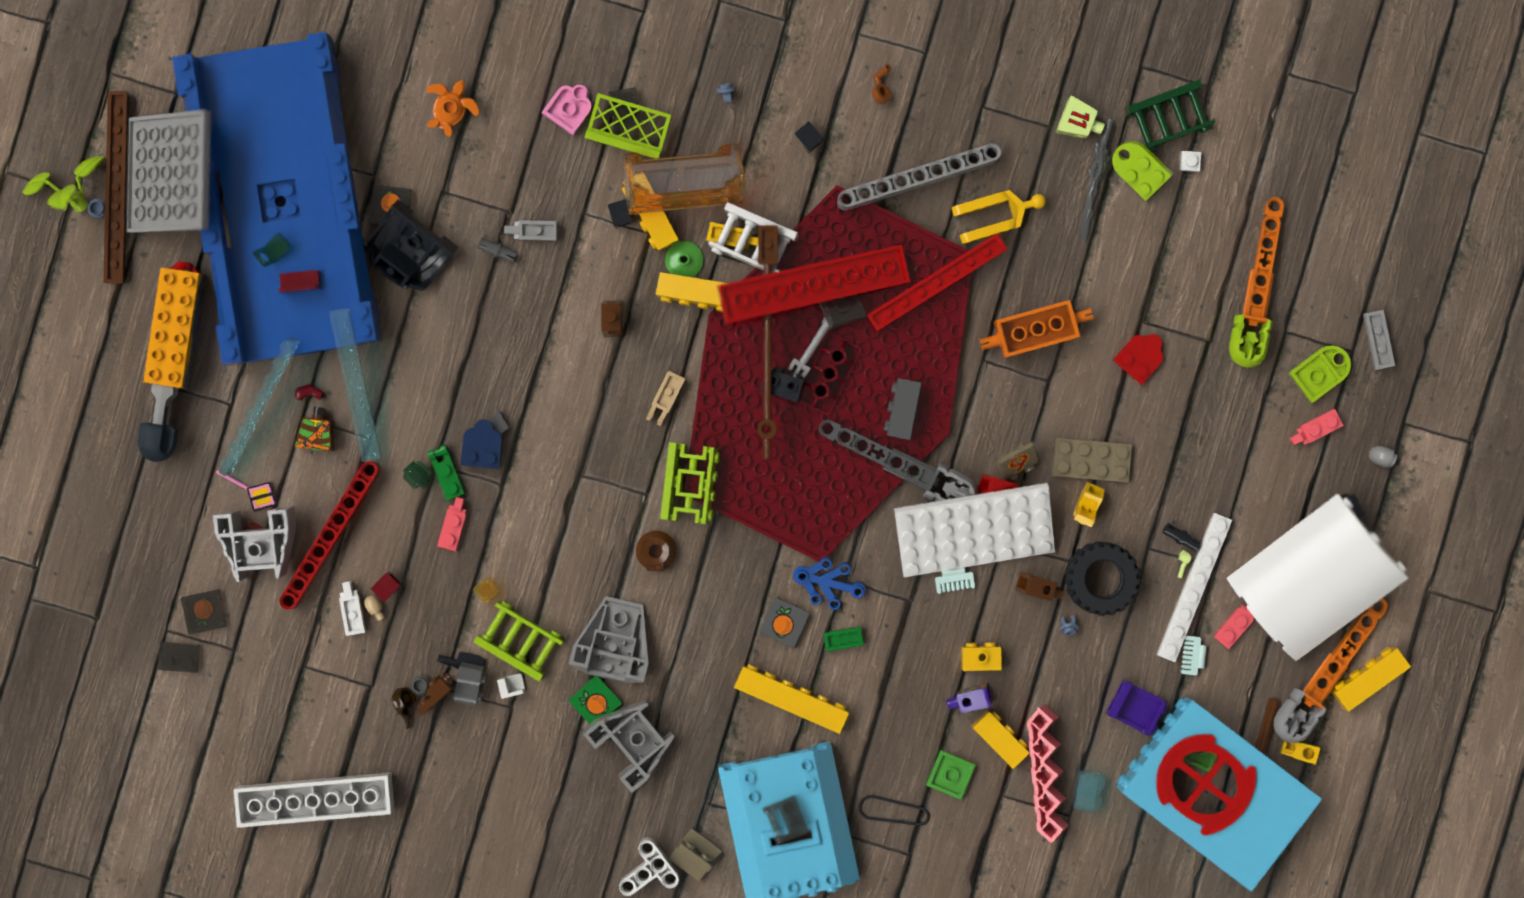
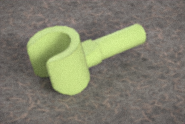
M1184 550L1178 556V559L1182 561L1178 578L1183 577L1185 567L1191 561L1190 554Z

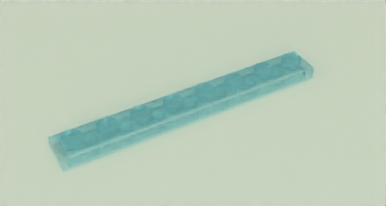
M348 307L329 311L361 461L379 459L382 456L350 309Z
M290 338L284 340L279 349L281 353L279 357H275L271 364L273 368L270 374L267 373L264 377L262 390H258L254 396L255 403L253 407H249L245 414L247 419L244 424L242 423L238 427L236 440H232L228 447L229 453L227 457L224 456L219 464L221 467L219 473L223 476L232 473L297 348L299 340Z

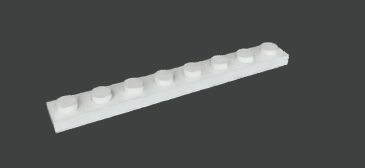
M1216 513L1212 514L1201 541V546L1197 551L1156 655L1176 662L1231 525V519Z

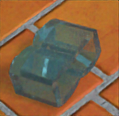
M1078 769L1072 801L1073 809L1097 813V809H1100L1102 805L1100 792L1104 790L1106 782L1102 773Z

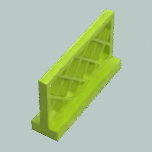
M598 93L585 138L660 160L672 115ZM601 98L608 100L612 108L603 113L599 107ZM612 101H613V102H616V103H619V104H617L616 106H614L613 103H612ZM626 105L630 114L621 118L616 108ZM614 110L619 120L609 125L604 115ZM643 110L649 119L639 124L634 114ZM632 115L637 125L627 130L622 120ZM659 115L667 117L665 125L657 129L652 119ZM602 116L607 126L601 130L593 128L594 121ZM651 121L655 131L645 135L641 125ZM620 122L625 132L615 135L611 126ZM639 127L644 137L636 141L631 138L629 132ZM657 133L661 139L659 147L652 146L647 138ZM627 134L629 138H625L622 136Z

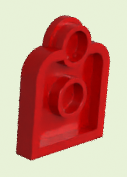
M1149 334L1146 337L1142 335L1133 336L1112 361L1136 382L1143 385L1163 360V354L1160 350L1162 340L1156 334Z

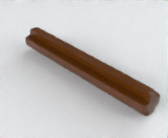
M1270 698L1255 745V748L1264 755L1272 732L1274 718L1280 704L1279 700Z

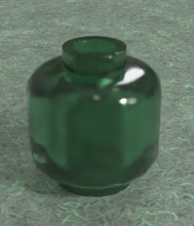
M413 460L403 470V479L413 489L418 487L423 489L430 482L428 478L431 476V471L421 461L415 462Z

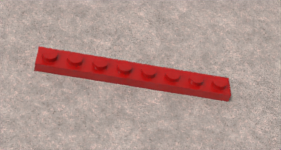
M997 233L866 316L877 332L1005 252L1007 248Z

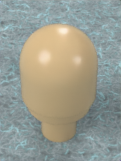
M374 595L368 596L364 601L367 611L371 615H375L378 621L384 619L380 600Z

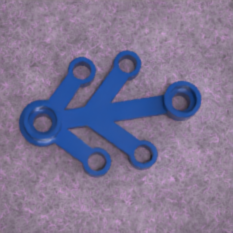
M823 557L820 562L809 568L798 566L793 572L795 582L805 586L812 604L818 605L822 600L821 594L816 592L812 584L814 582L820 585L829 601V608L832 610H837L840 607V600L835 597L830 587L850 592L855 598L863 597L866 592L865 584L860 581L848 584L833 579L841 574H849L850 564L847 562H842L839 567L822 576L814 574L821 569L828 570L831 568L832 560L829 557ZM828 561L830 564L828 566H824L823 562ZM842 566H847V567H848V570H847V571H843V570L841 569V567H842ZM804 573L806 577L800 578L799 574ZM860 589L862 592L857 594L854 590ZM813 596H818L819 600H813ZM836 601L838 605L833 606L831 602Z

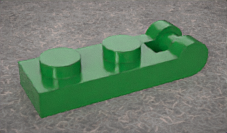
M446 444L441 445L439 449L428 450V456L446 501L465 494ZM443 455L445 460L438 462L437 457Z

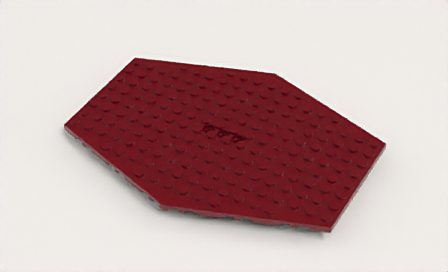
M837 185L792 230L798 233V239L796 243L791 241L787 244L776 270L784 271L902 244L911 282L772 313L771 370L773 367L784 370L783 374L789 376L791 372L794 373L797 366L794 365L791 371L788 370V367L794 358L800 361L822 326L824 317H829L835 323L832 328L828 329L806 364L811 369L804 378L806 383L800 403L771 395V420L777 426V433L771 438V459H763V438L757 431L759 423L764 418V392L760 391L764 380V315L725 324L723 312L717 311L716 308L712 310L708 315L689 452L691 455L702 456L704 446L718 448L717 452H720L719 463H716L715 469L718 472V478L713 486L716 495L714 502L711 504V509L818 562L823 557H827L904 480L884 470L883 465L838 444L835 439L832 441L824 437L819 432V425L824 420H831L841 425L840 428H847L890 450L895 448L923 461L950 432L971 273L876 332L866 316L867 314L969 250L874 203L848 211L841 210L837 206V199L839 194L846 189ZM844 196L841 198L844 204L851 203L849 197ZM755 267L744 279L764 275V271ZM835 351L841 352L843 355L842 361L835 362L832 354ZM830 368L834 371L835 375L832 379L824 377L825 369ZM801 369L798 374L801 375L804 370ZM898 378L921 383L910 440L886 436L887 431H883L885 420H889L890 412H887L888 403L893 401L894 396L891 393L892 383L896 382ZM817 386L825 387L826 394L824 396L816 395L815 388ZM825 423L822 426V431L825 434H830L833 431V426L830 423ZM766 426L764 432L770 433L771 427ZM846 431L841 432L839 435L840 441L843 443L848 442L850 434ZM865 440L857 442V449L859 451L867 449L868 445ZM871 444V448L867 455L870 456V453L872 452L876 454V459H879L880 457L883 458V450L880 449L879 451H876L873 449L875 445ZM709 457L708 460L698 459L696 471H708ZM894 457L891 460V465L894 468H899L902 465V460L899 457ZM688 458L687 470H689L690 458ZM915 465L911 466V467L909 468V470H908L909 474H910L917 466H915ZM686 473L685 493L698 494L700 475ZM693 498V500L704 505V499Z

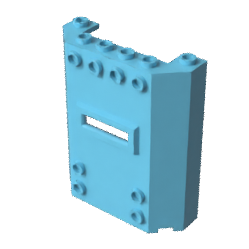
M831 741L812 745V748L742 763L734 761L718 765L745 898H800L801 895L806 894L810 897L818 895L820 891L835 892L839 887L854 884L860 879ZM808 830L812 832L813 838L773 847L770 838Z

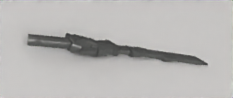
M1110 119L1106 121L1100 145L1097 142L1094 143L1095 148L1093 150L1096 159L1094 164H1092V168L1088 169L1091 181L1080 229L1085 242L1087 240L1089 223L1094 213L1092 207L1094 198L1098 193L1097 184L1102 179L1101 175L1107 169L1106 165L1111 156H1108L1109 148H1107L1114 121Z

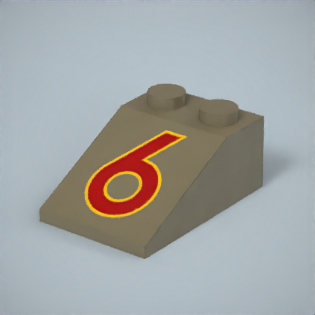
M1024 442L992 461L1002 480L1008 479L1010 482L1018 478V473L1024 470L1027 473L1036 468L1034 464L1038 463V458L1033 442Z

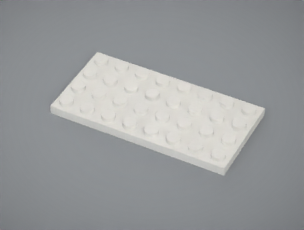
M1047 483L894 509L904 577L1055 552L1049 487Z

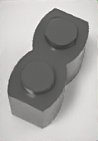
M465 662L461 663L453 702L476 706L478 701H482L484 690H481V684H485L487 673L484 672V666Z

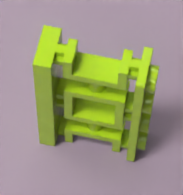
M669 442L660 519L679 521V512L696 513L695 523L709 524V521L713 519L711 504L714 502L716 495L713 486L718 478V472L715 469L716 463H719L720 452H717L718 448L704 446L702 456L686 454L687 444ZM679 453L680 457L690 458L689 470L678 469ZM709 457L708 471H696L698 459L708 460ZM684 473L700 475L698 494L682 492ZM675 495L686 497L684 508L674 507L673 510ZM693 498L704 499L703 515L702 510L692 509Z

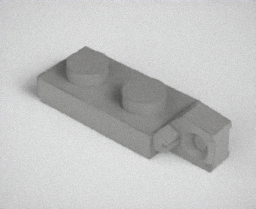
M519 220L514 221V226H504V234L514 235V239L557 241L558 221Z

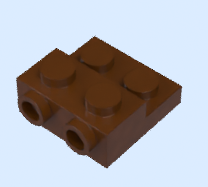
M449 673L442 677L438 675L428 684L430 688L426 692L429 695L418 703L421 707L417 711L421 715L429 711L456 686L453 683L455 680Z

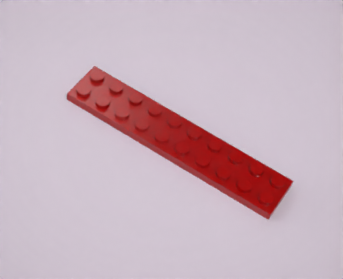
M901 244L720 284L716 287L725 324L901 285L911 281Z

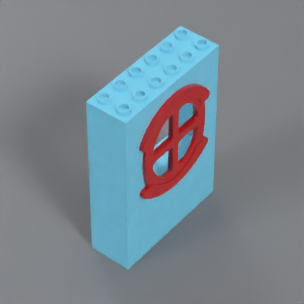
M1185 696L1184 699L1180 698L1177 701L1174 712L1172 714L1169 713L1163 720L1164 725L1161 729H1156L1154 734H1152L1151 737L1153 739L1149 744L1146 743L1140 750L1141 755L1138 759H1134L1129 764L1128 772L1119 777L1116 788L1252 892L1322 799L1204 708ZM1197 751L1210 752L1218 757L1205 776L1199 775L1183 762V758L1187 754ZM1225 763L1230 765L1236 777L1237 790L1232 798L1228 797L1211 783L1212 778ZM1176 768L1182 769L1198 782L1197 787L1185 802L1179 800L1173 788L1172 775ZM1205 789H1208L1226 803L1224 810L1214 814L1198 813L1193 811L1191 807Z

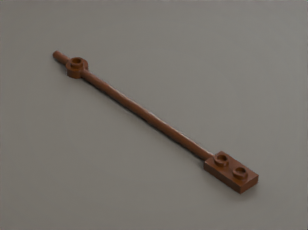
M758 225V265H764V275L772 273V265H778V225ZM772 314L764 315V418L757 428L758 434L763 438V459H771V438L777 433V426L771 420ZM766 426L771 427L770 433L764 432Z

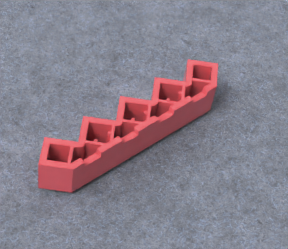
M1044 704L1027 721V730H1029L1030 740L1029 751L1032 761L1031 773L1035 793L1034 805L1037 815V831L1052 844L1069 825L1055 813L1067 798L1052 786L1064 772L1050 759L1061 746V743L1047 732L1059 717Z

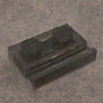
M636 87L608 92L609 97L639 105ZM612 101V103H613L614 106H616L617 104H619V103H616V102H613V101ZM626 105L616 108L621 118L630 114ZM612 110V119L615 122L619 119L614 110ZM638 111L634 115L640 124L642 122L640 111ZM632 115L622 120L627 129L637 125ZM620 122L613 125L615 131L624 129Z
M160 642L158 670L197 673L200 644Z

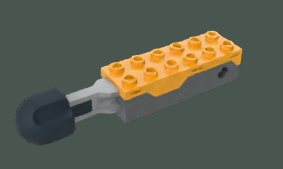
M178 261L169 269L160 268L143 379L144 383L153 384L152 393L156 398L153 422H143L140 424L138 434V448L141 454L147 460L153 462H162L174 453L179 430L177 427L167 425L170 403L178 395V388L189 389L206 276L200 274L193 264Z

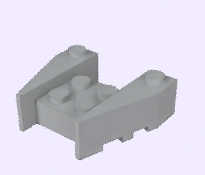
M294 506L278 507L269 510L270 528L242 530L240 511L220 512L213 515L216 538L221 542L224 549L222 551L231 564V571L236 582L248 578L247 570L275 568L276 579L287 575L297 526Z
M645 700L596 718L582 730L583 735L595 749L611 737L632 762L618 774L620 780L631 793L648 780L652 770L675 737L671 731L664 737H661L641 713L648 706Z

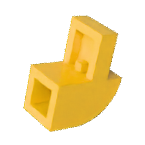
M1087 482L1073 512L1074 520L1082 525L1092 527L1095 522L1097 509L1103 500L1105 489Z

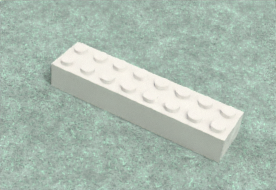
M391 772L242 785L234 789L237 828L392 814L395 811Z

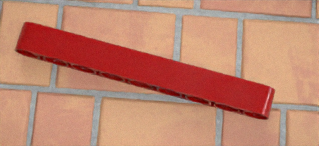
M369 461L361 465L281 595L279 602L283 609L290 610L296 608L304 598L378 478L381 468L377 462ZM370 464L375 468L373 475H369L366 472V468ZM358 481H362L365 485L362 492L356 488ZM349 497L355 501L352 508H349L346 504V500ZM338 514H342L344 516L345 520L343 524H339L336 521V517ZM328 530L334 532V539L332 541L326 537ZM318 546L324 549L322 557L316 554ZM308 563H312L314 565V571L312 573H309L306 570V565ZM298 579L304 582L303 589L297 588L296 581ZM288 595L292 596L294 599V604L292 606L286 603V597Z

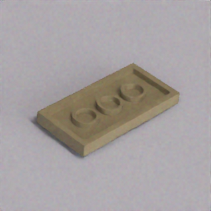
M1055 438L1051 476L1129 483L1132 444Z

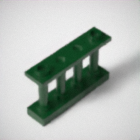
M1200 80L1125 108L1127 116L1133 114V117H1136L1146 144L1145 146L1151 152L1157 150L1158 145L1199 130L1203 133L1212 129L1211 126L1216 123L1215 119L1207 122L1197 96L1198 90L1202 87ZM1187 95V97H1190L1200 125L1192 128L1188 127L1179 103L1180 96ZM1169 101V104H1172L1181 128V132L1173 135L1170 134L1161 109L1162 103ZM1151 108V111L1154 110L1164 137L1155 142L1152 140L1143 116L1144 110Z

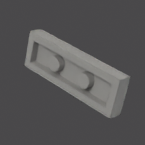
M1384 310L1363 314L1374 370L1395 366Z

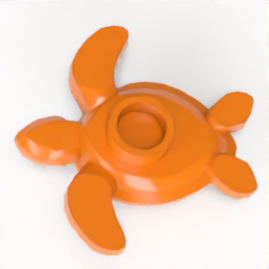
M463 80L456 82L452 91H449L441 83L429 85L426 89L427 93L440 95L434 103V119H431L427 126L430 128L438 126L440 129H444V133L448 137L453 133L452 126L456 125L463 118L465 108L469 109L474 116L479 115L480 110L475 100L461 96L465 91V82Z

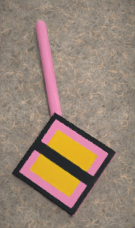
M219 470L216 471L220 476L247 490L253 511L277 505L271 482L248 487Z

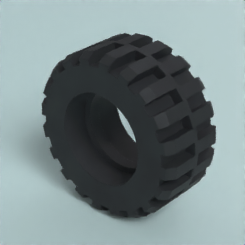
M1099 541L1084 545L1083 548L1075 552L1076 554L1073 557H1070L1069 565L1065 569L1066 578H1064V581L1067 585V593L1072 598L1071 600L1081 609L1099 616L1114 615L1118 611L1122 612L1125 610L1128 604L1131 605L1133 603L1134 596L1138 595L1139 592L1137 590L1138 585H1141V579L1139 578L1140 569L1136 565L1135 558L1126 549L1113 543ZM1105 560L1117 567L1120 573V582L1112 594L1101 597L1092 594L1085 584V573L1094 562Z

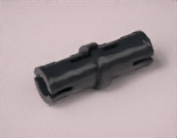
M1167 523L1162 531V534L1169 536L1177 544H1182L1194 552H1197L1201 546V541L1190 536L1187 531H1182L1170 523Z

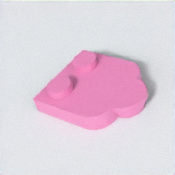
M575 85L573 88L570 86L560 87L542 111V115L574 136L591 112L588 89L584 85Z

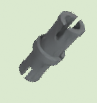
M483 237L477 247L493 254L495 258L498 256L511 263L514 262L515 256L518 253L503 247L501 243L496 244Z

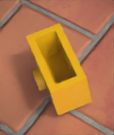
M986 642L985 646H977V643H966V646H961V669L963 671L1002 670L1001 647L996 646V642Z

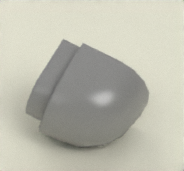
M1374 446L1369 451V459L1380 467L1390 468L1395 464L1397 454H1394V450L1387 447Z

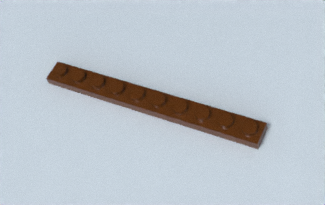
M108 91L103 283L125 284L127 133L129 118V92Z

